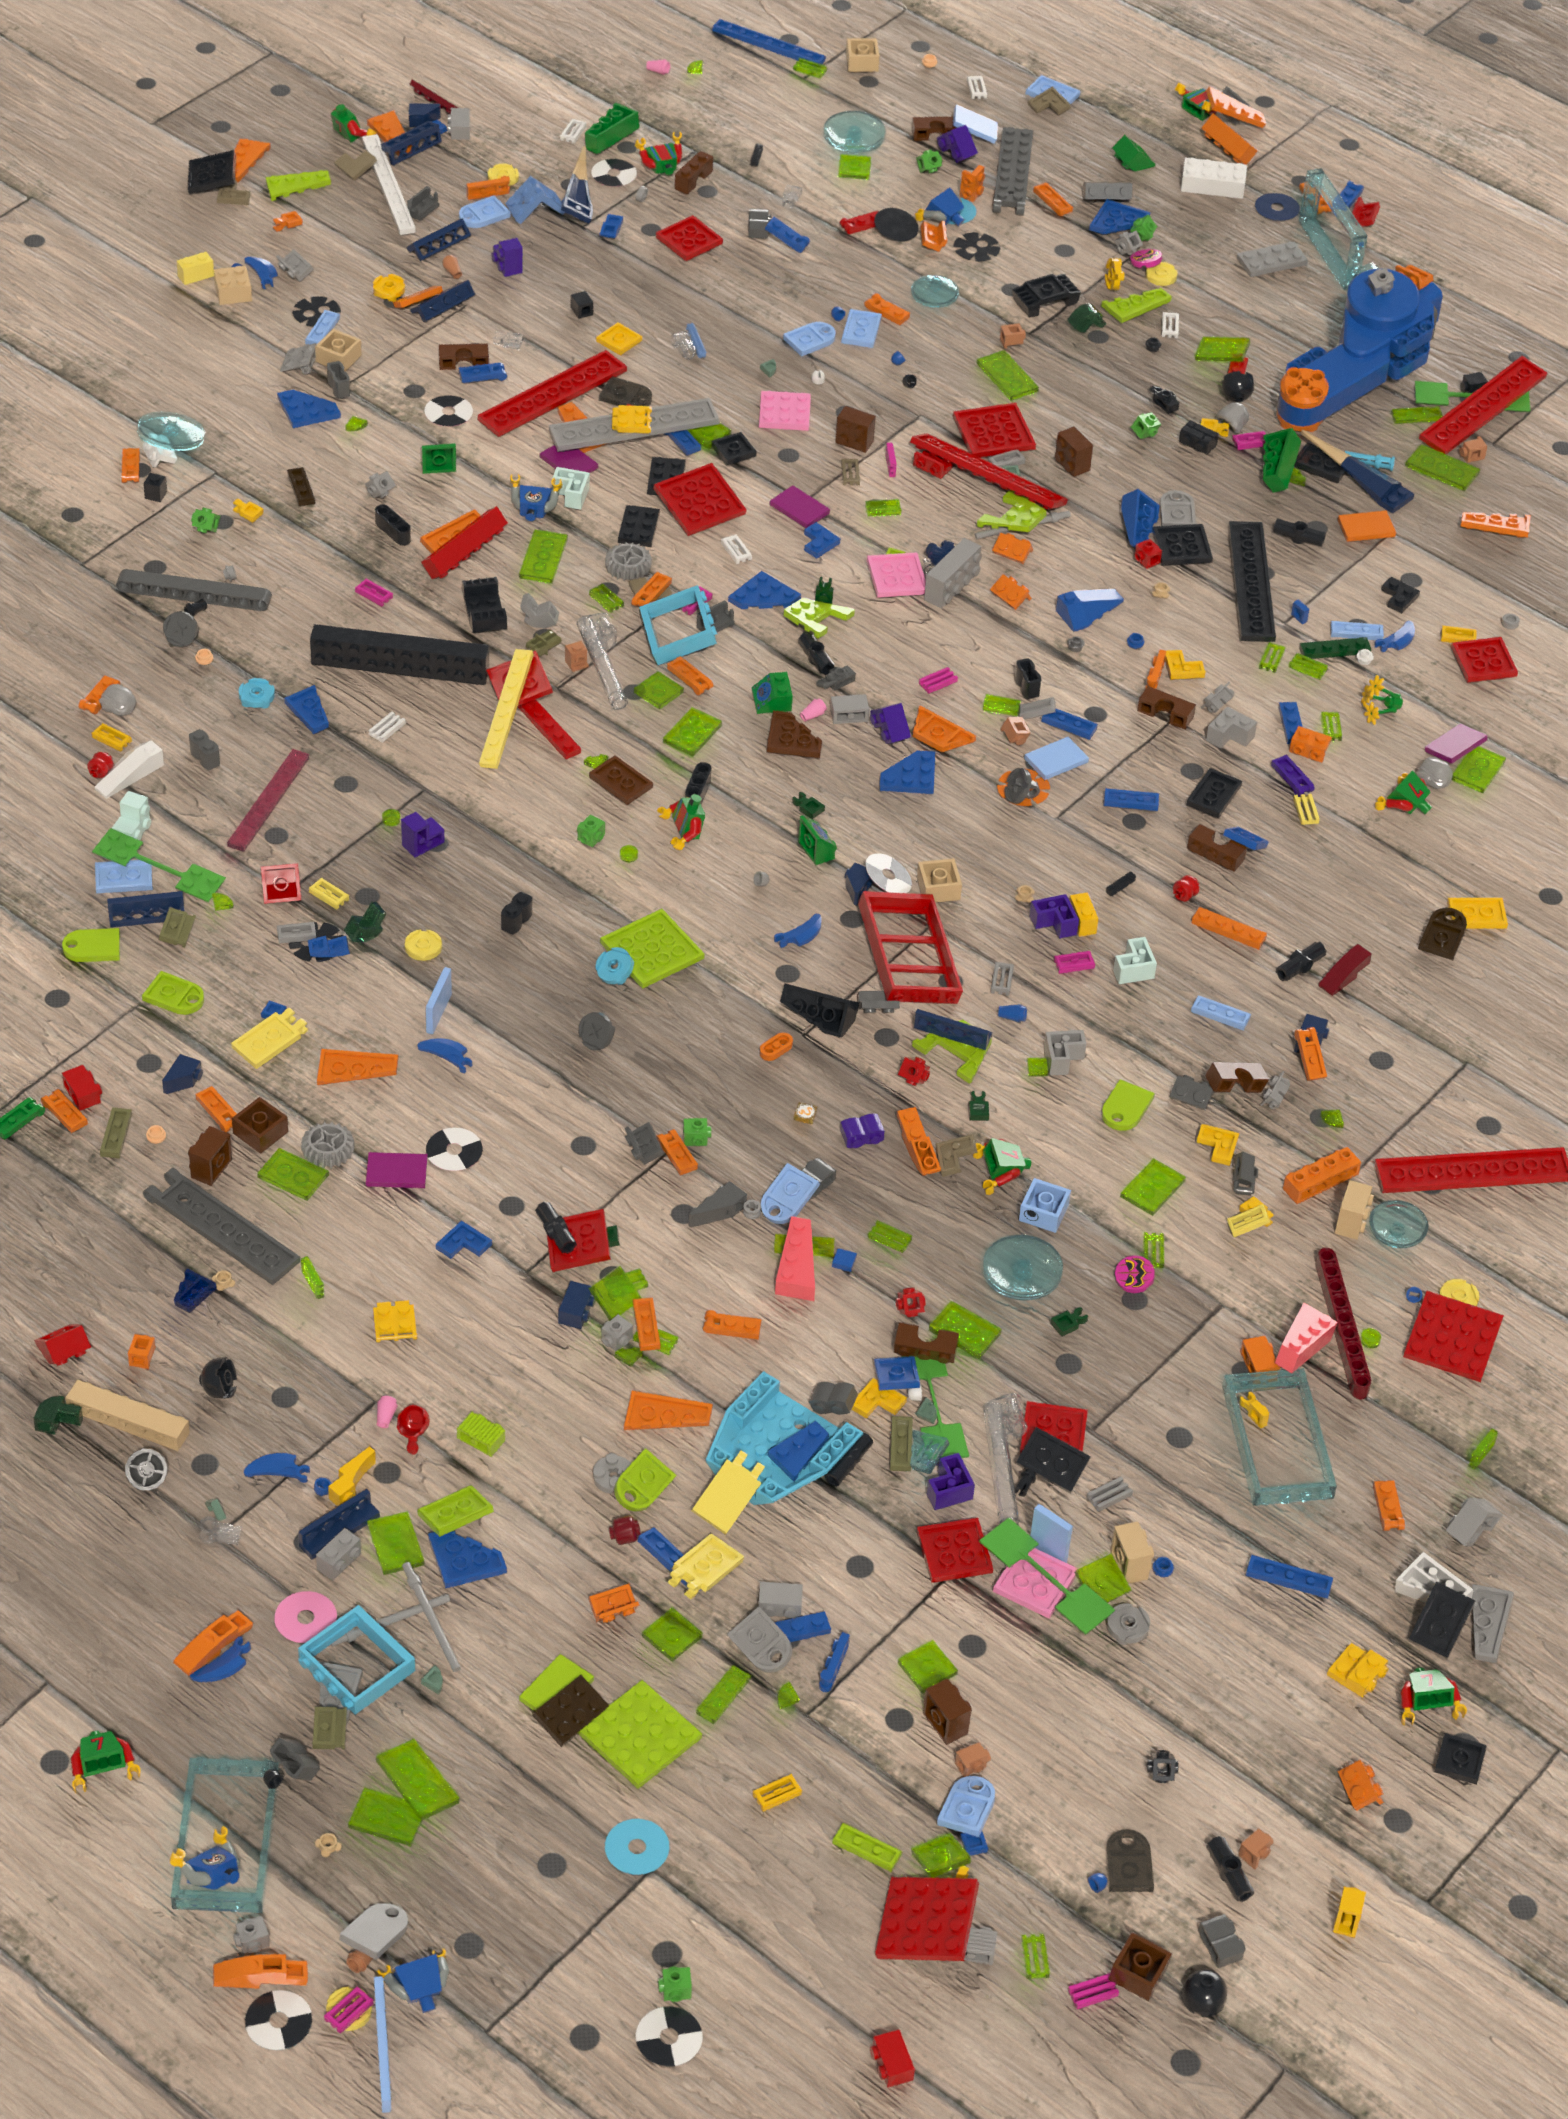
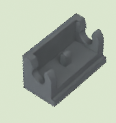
M428 186L407 201L410 216L418 221L424 219L440 206L437 192L433 193L432 196L431 189Z
M725 600L710 607L711 612L708 614L712 615L714 620L712 626H715L717 632L735 624L734 610L730 609L728 611V603ZM701 612L697 613L696 626L700 632L706 630Z

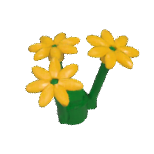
M1376 675L1374 680H1369L1371 685L1364 687V692H1362L1363 698L1361 699V703H1363L1367 710L1364 712V716H1368L1367 723L1372 722L1373 725H1376V719H1380L1378 714L1396 713L1403 705L1401 694L1385 689L1381 685L1384 678L1379 679V675ZM1379 691L1389 694V696L1381 697L1379 696ZM1372 699L1384 701L1385 706L1389 709L1379 710L1378 707L1374 708L1373 702L1370 705L1367 703Z

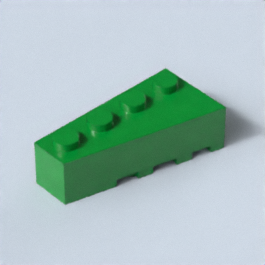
M615 102L613 108L608 109L604 117L601 116L599 122L594 123L585 132L586 149L599 154L640 128L638 111Z
M1293 428L1264 435L1265 444L1263 449L1265 450V455H1263V460L1265 464L1263 465V480L1273 493L1286 490L1290 482L1302 442Z

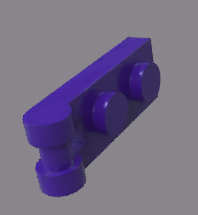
M1287 755L1272 760L1271 766L1294 790L1295 795L1300 797L1305 792L1310 793L1314 791L1315 787L1312 781Z

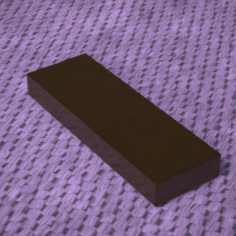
M304 467L288 469L287 475L298 506L316 504Z

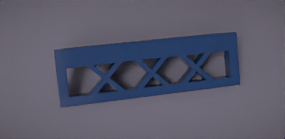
M428 121L382 143L381 149L388 152L390 164L395 165L442 142L439 124ZM435 133L436 139L430 141L432 134ZM424 139L423 145L418 147L419 141ZM412 145L410 152L406 153L407 147ZM400 151L398 158L395 159L394 152Z
M463 218L413 242L406 248L409 253L415 251L419 260L422 261L470 237L471 233ZM462 227L465 235L456 234L457 229ZM445 235H451L452 241L448 242L444 240ZM435 240L440 242L439 248L433 247L432 242ZM421 247L428 248L427 254L424 256L419 249Z
M466 280L413 307L410 311L412 314L419 312L423 322L474 296L475 292L469 280Z
M182 891L107 899L110 928L164 922L169 908L185 912ZM154 912H159V913H161L160 916H155V917L152 916L151 914H153ZM135 914H141V915H142L141 918H136V919H135L133 916H134ZM115 916L124 917L122 920L113 921Z
M917 1009L915 1012V1029L983 1050L987 1049L993 1032L920 1009Z
M365 1489L298 1531L299 1547L311 1560L316 1558V1554L344 1528L354 1534L380 1517V1512L371 1503V1494L368 1489Z

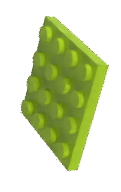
M659 909L600 938V943L607 951H611V948L619 947L629 953L634 961L630 976L642 989L703 960L705 957V953L663 909Z
M643 1680L610 1704L603 1713L580 1730L578 1734L637 1789L702 1739V1733Z

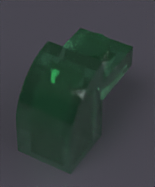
M1090 303L1076 308L1067 319L1074 329L1084 334L1092 324L1101 328L1107 324L1102 319L1103 315Z
M371 902L363 916H351L344 928V932L353 942L363 943L374 939L383 931L380 924L387 913L377 902Z
M53 1396L44 1400L38 1406L33 1418L35 1431L55 1435L60 1422L81 1426L83 1421L82 1407L74 1404H65L64 1396Z

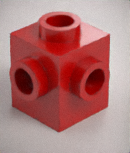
M1151 539L1136 544L1135 558L1146 569L1160 564L1162 550Z
M905 1057L898 1075L906 1078L905 1082L911 1085L924 1084V1081L926 1082L930 1076L929 1069L931 1066L926 1065V1061L919 1057H915V1059Z
M915 1287L904 1288L903 1292L897 1293L898 1298L895 1299V1303L900 1313L906 1315V1317L918 1316V1313L925 1312L926 1300L921 1291L915 1290ZM911 1298V1303L908 1305L907 1299Z

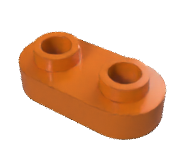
M778 1033L760 1046V1057L766 1061L777 1059L792 1048L793 1037L788 1033Z

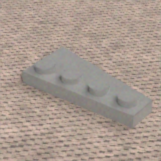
M1472 1584V1599L1476 1600L1473 1606L1475 1659L1497 1663L1514 1592Z
M320 1662L328 1672L356 1697L363 1675L362 1669ZM320 1682V1707L344 1709L340 1700L336 1696H332L326 1686ZM350 1709L347 1710L346 1728L351 1714Z

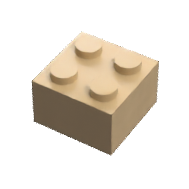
M877 38L847 39L846 59L848 72H878L880 55Z
M246 266L214 269V284L220 305L252 301L251 283Z
M332 329L315 346L316 362L327 366V363L340 361L344 365V371H346L362 355L361 339Z
M954 858L918 862L917 880L921 894H933L935 903L961 899L962 882Z
M1352 1180L1349 1181L1340 1207L1335 1234L1358 1240L1360 1232L1364 1233L1367 1224L1364 1220L1367 1221L1371 1212V1208L1368 1206H1372L1374 1195L1371 1194L1373 1186Z
M1138 1521L1114 1526L1110 1552L1124 1585L1147 1580L1149 1571L1152 1569L1151 1560L1154 1558V1551L1152 1546H1149L1147 1543L1145 1530L1141 1529Z

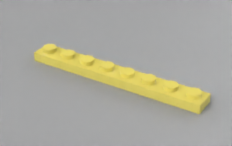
M515 649L479 761V765L482 768L498 769L534 656L532 650Z

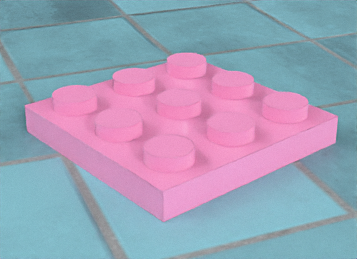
M761 391L759 428L809 431L811 394Z
M917 552L867 556L866 561L877 598L925 594L926 580Z
M1036 1548L1028 1553V1556L1067 1590L1078 1575V1568ZM1019 1560L1010 1568L1006 1567L993 1587L994 1593L1049 1619L1055 1611V1606L1061 1602L1065 1595L1026 1560Z

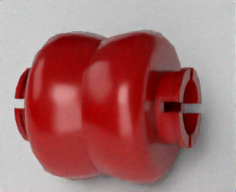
M106 752L95 753L93 758L87 763L90 775L92 774L95 778L105 777L114 766L111 755H108Z
M1190 875L1182 877L1181 880L1176 881L1173 885V894H1175L1178 900L1183 902L1189 901L1200 891L1198 880Z

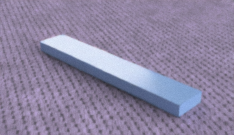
M382 1976L374 1977L381 2103L382 2113H386L391 2110L384 1981Z

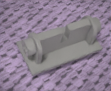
M1230 682L1224 686L1222 684L1218 686L1214 691V695L1210 693L1204 699L1206 703L1201 708L1203 709L1207 706L1209 712L1216 713L1224 704L1232 699L1234 691L1227 687Z
M1284 1071L1278 1076L1274 1075L1269 1082L1271 1086L1263 1093L1262 1097L1264 1099L1260 1106H1263L1265 1103L1271 1109H1276L1280 1106L1284 1098L1283 1096L1290 1087L1289 1079L1282 1077Z

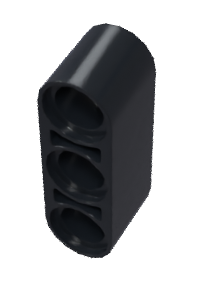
M384 504L376 506L375 524L401 546L410 544L411 526L389 506Z
M700 762L696 765L685 790V797H691L693 794L699 795L702 799L701 804L711 783L712 767L709 763Z

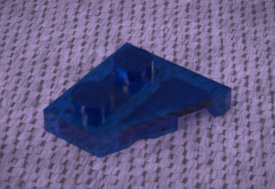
M186 1269L184 1272L185 1278L183 1282H180L179 1291L174 1297V1304L191 1313L217 1289L215 1282Z

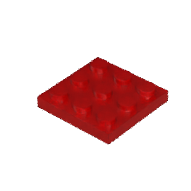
M694 215L656 232V238L685 261L723 244V238Z
M1502 637L1452 642V651L1467 683L1517 677L1518 670Z
M533 651L534 656L518 706L553 693L536 651ZM512 660L487 669L498 700L500 699Z
M604 1209L563 1217L570 1234L577 1244L574 1251L568 1254L562 1253L554 1240H550L547 1235L552 1272L611 1260Z
M1027 1401L1020 1454L1036 1427L1083 1452L1088 1410Z
M978 1518L917 1527V1535L931 1583L993 1573L994 1568L989 1551L979 1542L984 1535Z

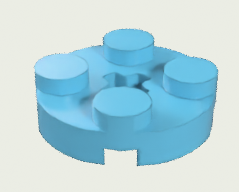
M252 678L248 680V683L244 684L243 682L239 687V699L244 707L268 708L275 697L274 686H271L266 679Z
M614 947L611 948V951L603 952L598 957L596 970L603 982L621 985L625 983L632 973L634 961L625 949ZM618 963V966L612 969L611 965Z

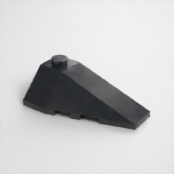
M786 983L784 984L780 999L781 1003L804 1017L806 1021L818 1027L823 1033L841 1038L855 1022L860 1002Z

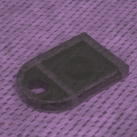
M612 376L600 392L599 401L616 406L627 404L650 406L652 403V392L644 385Z
M1129 1829L1113 1833L1106 1845L1109 1892H1153L1154 1879L1151 1848L1146 1837L1137 1831ZM1123 1838H1129L1133 1841V1843L1127 1845L1124 1844L1121 1840Z

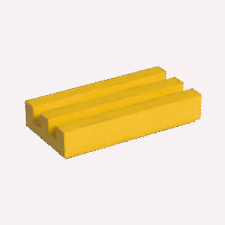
M1442 625L1441 642L1452 643L1476 640L1477 630Z
M104 723L92 732V738L120 752L123 750V747H127V743L130 744L132 742V737Z
M792 1774L753 1791V1797L757 1799V1803L761 1805L763 1812L802 1795V1789ZM791 1782L790 1785H788V1786H786V1787H784V1788H779V1787L784 1786V1785H786V1784H788V1783ZM770 1791H773V1793H770V1794H768V1795H766V1796H764V1797L761 1796V1795H764V1794H766V1793H768V1792H770Z

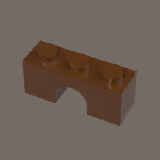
M953 116L912 118L913 141H929V135L932 133L943 135L957 128L953 126Z
M699 151L675 173L674 189L688 195L696 188L698 177L705 179L713 172V156Z
M488 343L438 344L439 370H456V364L461 361L470 362L472 366L489 364Z
M1147 686L1139 698L1137 711L1154 717L1160 711L1168 712L1171 714L1169 724L1186 730L1194 718L1196 704Z
M1199 824L1189 836L1187 849L1235 872L1245 860L1247 846L1232 839L1224 845L1216 844L1214 842L1216 831Z
M1213 1062L1205 1075L1214 1092H1230L1235 1083H1238L1246 1093H1262L1269 1081L1261 1063Z
M899 1322L894 1343V1353L904 1357L914 1356L922 1360H937L943 1364L954 1363L959 1333L939 1329L938 1336L934 1341L925 1342L919 1338V1326Z

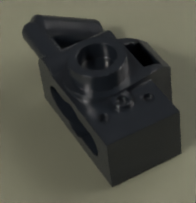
M1150 386V392L1154 393L1153 401L1167 414L1179 410L1180 402L1176 399V394L1170 390H1162L1158 386Z

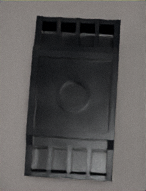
M1049 274L1026 281L1023 285L1012 289L1013 299L1029 317L1039 316L1040 305L1061 299L1068 307L1078 303L1081 291L1078 290L1066 274Z
M497 577L462 580L464 604L472 632L506 630L507 615L505 608H502Z

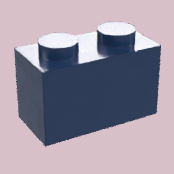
M570 1281L558 1311V1324L582 1329L584 1322L589 1320L590 1307H594L596 1302L594 1286Z

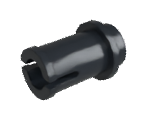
M200 599L192 604L188 603L184 607V612L195 616V613L207 609V603L204 599Z
M1029 1469L1021 1472V1478L1014 1488L1016 1494L1021 1490L1018 1495L1022 1497L1026 1496L1031 1484L1036 1481V1474Z

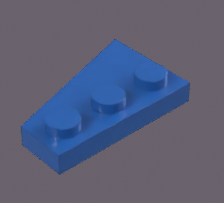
M315 685L284 698L285 704L313 734L329 728V722L320 703V697L316 692Z
M814 1421L770 1449L768 1457L795 1482L798 1474L807 1467L813 1455H816L829 1439V1433L817 1421Z

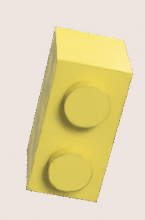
M207 252L177 260L179 279L184 285L213 277V260Z

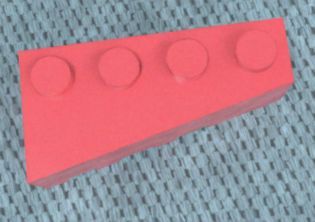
M791 1216L776 1277V1295L809 1301L815 1300L811 1220Z
M1303 1303L1281 1345L1275 1364L1293 1373L1331 1341L1338 1322L1308 1304Z

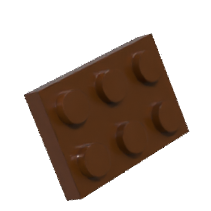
M616 755L589 772V778L626 805L653 788L652 781Z

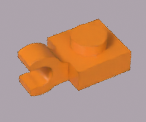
M296 211L281 214V218L273 219V222L278 224L273 226V229L279 232L285 226L293 228L302 225L303 219Z

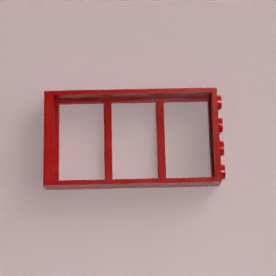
M863 891L858 906L887 1001L958 1004L963 989L933 894ZM873 912L925 914L931 936L879 934ZM882 942L934 944L940 966L888 964ZM891 972L943 974L947 987L895 985Z

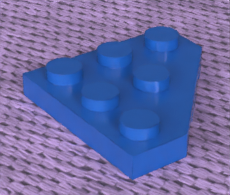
M1107 199L1091 222L1089 230L1101 234L1128 230L1133 227V222L1136 219L1146 215L1150 216L1151 212Z
M286 390L277 393V398L292 428L341 418V413L335 402L297 390Z
M763 571L759 572L728 596V602L740 609H748L749 606H758L759 609H770L773 606L787 608L801 599L799 592Z
M917 750L881 772L880 791L934 794L935 752Z
M455 1531L440 1537L435 1532L428 1533V1540L445 1589L507 1573V1567L501 1551L494 1548L493 1550L488 1549L476 1540L469 1537L465 1539L456 1535Z

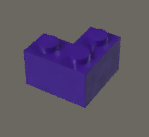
M966 124L936 137L942 152L950 149L956 163L978 154Z
M517 238L500 241L498 245H493L492 260L496 262L498 270L502 272L504 277L523 273V247Z
M902 703L887 705L870 711V721L874 728L881 727V736L886 744L911 737Z
M414 812L401 819L402 846L414 858L445 842L444 828L432 817L424 820L417 812Z
M1066 894L1031 901L1029 917L1035 929L1053 926L1059 939L1077 935L1079 919Z
M956 1453L940 1458L939 1477L929 1479L927 1496L934 1510L973 1500L975 1484L960 1454Z

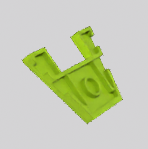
M1010 489L1003 496V502L1014 506L1001 518L984 514L977 520V527L991 525L993 529H998L1001 526L1008 527V530L1030 532L1046 517V510L1029 501L1024 496L1014 494V491Z
M802 598L784 609L783 616L797 625L802 624L805 626L804 630L807 632L811 630L816 638H820L827 634L828 630L827 626L819 624L820 621L830 615L847 621L854 616L855 609Z
M963 1019L959 1021V1022H962V1023L971 1025V1024L967 1023L966 1021H964ZM929 1033L923 1039L919 1040L917 1038L913 1040L912 1047L926 1055L939 1044L966 1062L957 1070V1076L970 1084L992 1044V1038L987 1049L983 1050Z

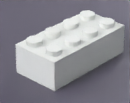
M1185 158L1181 192L1243 199L1247 165Z

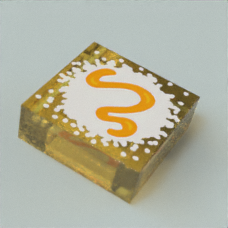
M799 1102L794 1114V1120L813 1124L818 1106Z

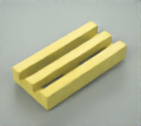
M1301 794V797L1294 795L1293 800L1301 825L1319 824L1320 819L1312 794H1308V797H1305V794ZM1300 802L1303 803L1304 811L1308 820H1305Z
M320 878L309 887V893L336 910L339 908V905L342 906L344 904V901L347 902L349 900L348 894L323 878Z
M1263 1204L1227 1219L1234 1238L1271 1223Z

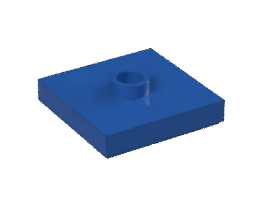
M1239 826L1225 829L1223 834L1253 850L1267 848L1269 843L1268 840Z
M914 1356L874 1359L879 1390L920 1388Z

